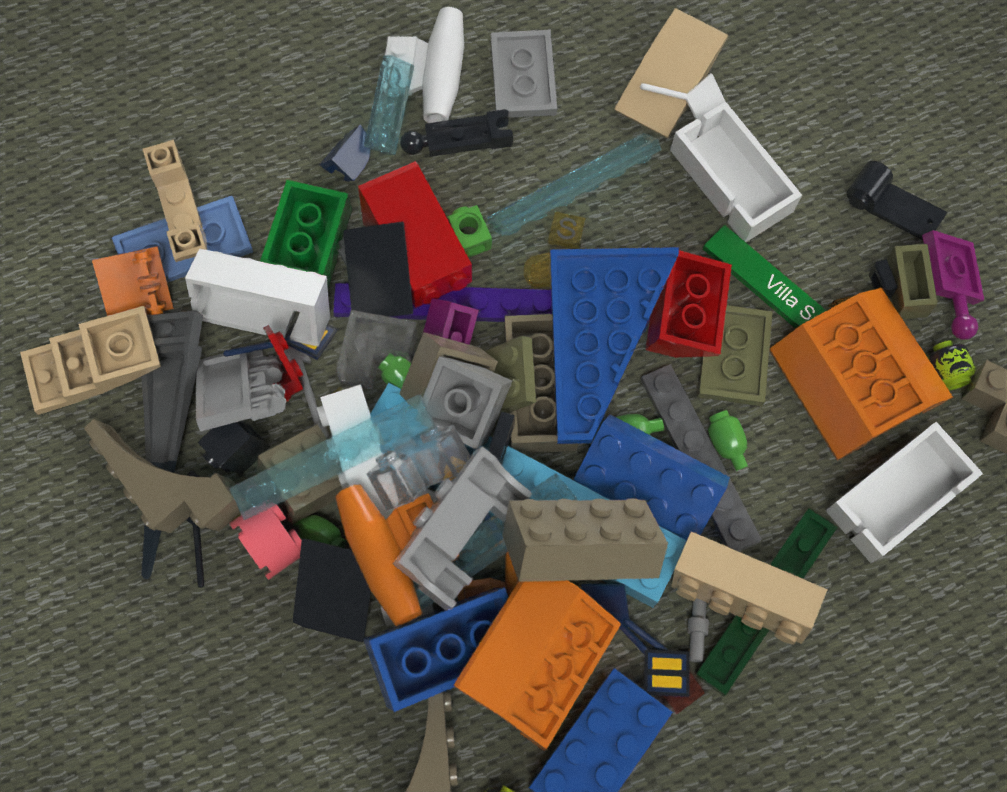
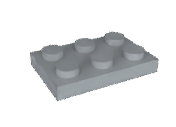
M551 30L492 32L491 50L496 110H508V118L557 115Z

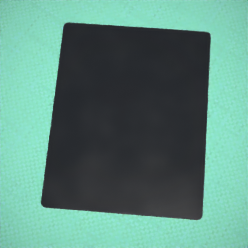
M395 222L344 230L343 237L352 319L362 320L413 314L404 223Z
M303 538L301 542L293 623L304 628L364 642L363 638H365L371 590L352 550Z

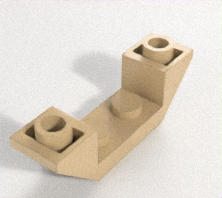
M174 140L144 148L143 152L148 170L157 187L169 231L166 232L174 260L179 262L195 257L199 249L207 250V241L193 192Z

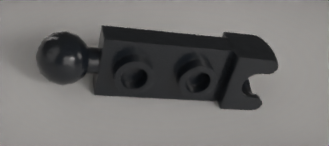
M506 109L486 112V115L427 123L425 124V135H421L413 130L407 131L401 137L400 145L402 150L409 155L418 154L423 147H428L430 157L487 148L493 150L511 147L513 145L512 130L500 129L508 126L509 111Z

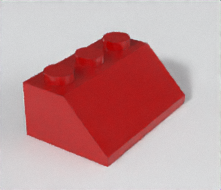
M679 250L677 260L650 316L645 350L675 358L719 356L722 347L732 264Z

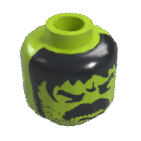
M949 340L933 347L934 352L928 356V359L949 391L959 389L972 382L971 377L975 374L976 367L965 345H953L952 341Z

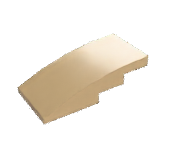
M675 8L637 68L614 110L668 139L681 115L688 108L687 101L642 90L640 85L644 83L687 94L706 78L728 35Z
M144 306L78 324L80 330L49 338L50 344L20 352L34 411L39 415L78 403L131 382L161 367Z

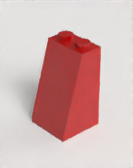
M416 161L358 186L363 225L365 227L395 222L404 223L412 304L415 308L423 304H431L432 298L439 299V297L451 291H459L472 282V263Z

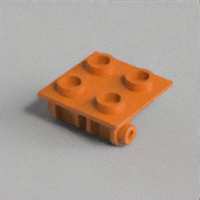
M158 246L92 260L107 316L141 306L145 307L147 315L164 314L163 311L174 309Z

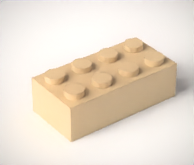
M694 532L690 533L676 564L671 586L677 589L676 593L685 599L695 601L698 598L709 603L708 607L711 610L722 615H728L729 612L742 618V623L751 628L761 630L764 627L775 632L777 639L788 644H795V642L802 644L813 628L828 590Z

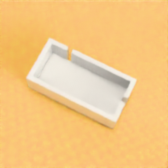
M726 101L704 114L701 121L696 119L675 132L670 151L723 218L729 214L730 217L727 223L743 241L748 242L794 212L802 194Z
M199 249L185 277L189 297H192L190 301L192 311L195 310L202 314V321L266 335L263 327L269 325L274 333L280 331L285 338L294 314L298 311L300 313L290 335V341L319 347L330 319L327 276L315 272L287 268L283 265L259 262L251 258L227 255L218 251Z
M935 422L834 503L826 512L845 534L850 531L853 532L855 536L850 540L867 560L873 563L888 553L983 473L941 426Z

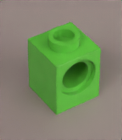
M477 205L471 208H458L448 216V221L468 258L491 249L492 237ZM473 227L476 232L468 235L464 234L461 229Z

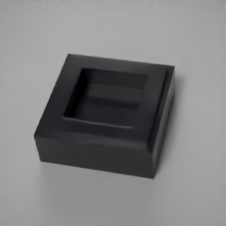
M887 259L877 261L869 273L874 290L882 288L888 298L891 299L898 288Z

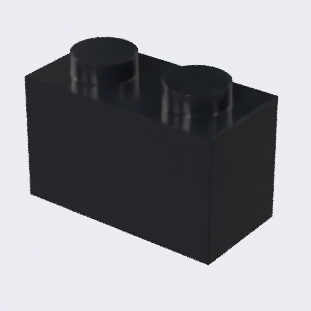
M244 421L212 428L198 442L206 451L202 456L210 465L216 469L221 467L227 473L233 471L241 475L258 460V455L266 452L271 447Z

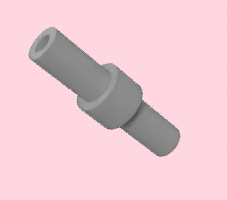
M698 598L693 601L692 617L688 618L687 633L691 634L689 661L703 662L704 638L708 635L709 620L706 619L707 602Z

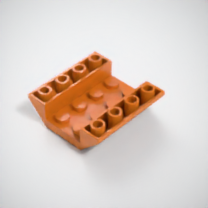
M882 288L862 292L803 323L769 349L837 461L864 447L870 440L921 412L924 414L953 398Z
M568 580L518 582L453 686L475 702L496 713L518 729L522 736L545 751L621 623L585 591Z

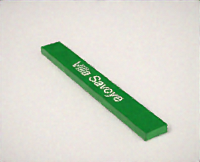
M726 225L704 245L702 250L714 260L732 264L731 274L795 329L827 311Z

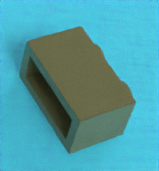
M928 244L895 246L887 258L898 287L892 296L893 305L902 319L926 318L938 304Z

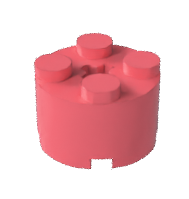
M262 500L229 524L232 529L238 526L241 528L242 531L238 534L239 540L260 570L265 566L269 568L265 572V576L269 580L300 558L302 540L294 529L287 532L281 522L286 517L275 501L267 504L265 500Z

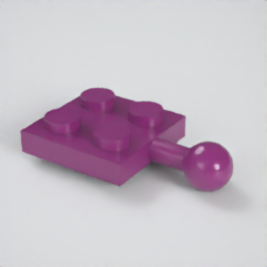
M932 230L922 236L924 244H928L936 295L953 300L956 316L951 323L953 335L961 340L971 339L978 331V322L973 316L969 315L967 303L975 305L984 301L973 242Z

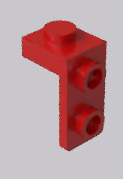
M267 325L263 329L285 369L282 373V380L277 382V384H280L285 389L284 398L286 401H289L293 394L303 390L299 378L304 375L295 358L289 361L284 351L289 349V346L280 331L274 333L270 326Z

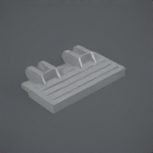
M262 350L228 357H225L222 353L200 359L196 371V421L200 432L249 418L253 421L274 416L276 413L280 414V412L286 410L285 389L280 384H277V382L282 380L283 373L281 369L282 363L277 356L269 355L266 357L263 355Z

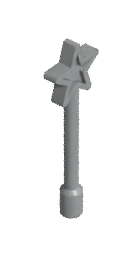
M289 346V349L285 350L284 353L289 361L295 358L304 375L300 377V381L314 421L313 426L318 424L326 438L330 439L327 426L323 427L321 424L317 403L303 363L310 364L311 359L308 355Z

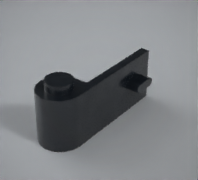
M877 161L867 162L847 190V197L853 207L859 210H866L923 240L922 235L932 230H937L947 215V211L891 184L893 174L884 164Z

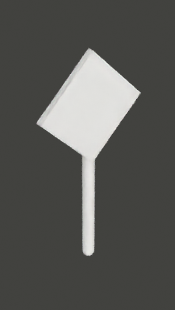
M709 74L687 94L644 83L640 85L642 90L686 100L695 120L699 119L701 121L704 114L725 102L713 74Z

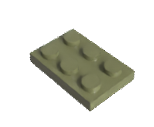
M727 305L721 354L719 356L701 358L698 387L699 398L756 406L764 405L773 311Z
M519 336L486 350L487 354L498 361L494 373L512 380L498 417L501 411L510 413L536 403L532 338Z

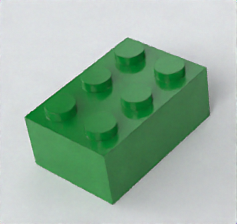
M286 180L260 262L283 265L287 268L315 272L327 276V287L329 288L339 255L338 250L341 249L339 241L343 239V231L347 229L352 213L349 194Z

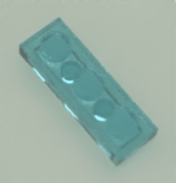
M392 55L383 56L364 147L386 155H396L415 65Z

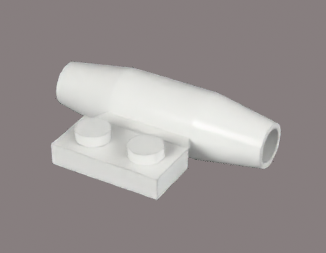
M453 7L442 8L436 19L429 43L417 37H388L380 91L384 95L412 96V93L422 89L423 118L427 123L448 121L458 93L464 54L462 12Z

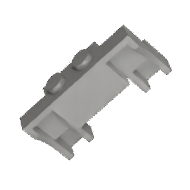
M483 446L475 450L456 478L452 480L446 478L437 488L434 496L438 499L430 509L426 506L415 518L413 524L416 526V529L410 536L412 538L396 558L393 565L419 585L418 589L443 609H453L456 605L454 599L461 589L469 585L473 579L451 561L456 559L489 511L505 523L509 501H523L529 499L533 493L509 474L493 454Z

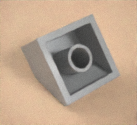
M439 356L414 420L477 449L488 442L512 380L481 366Z

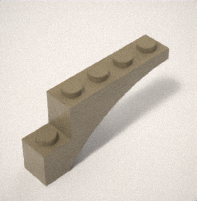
M93 419L84 427L91 438L89 441L91 447L108 462L106 465L107 470L113 477L121 481L125 487L123 490L124 495L129 501L139 507L143 513L141 514L142 521L152 530L157 529L172 533L188 517H191L193 522L200 528H209L220 532L250 505L230 478L217 473L211 477H194L165 471L136 453L124 442L112 426Z
M446 690L428 698L425 737L419 761L406 792H452L451 786L458 785L456 763L449 764L448 749L455 748L453 726H446L445 713L452 711L451 690Z

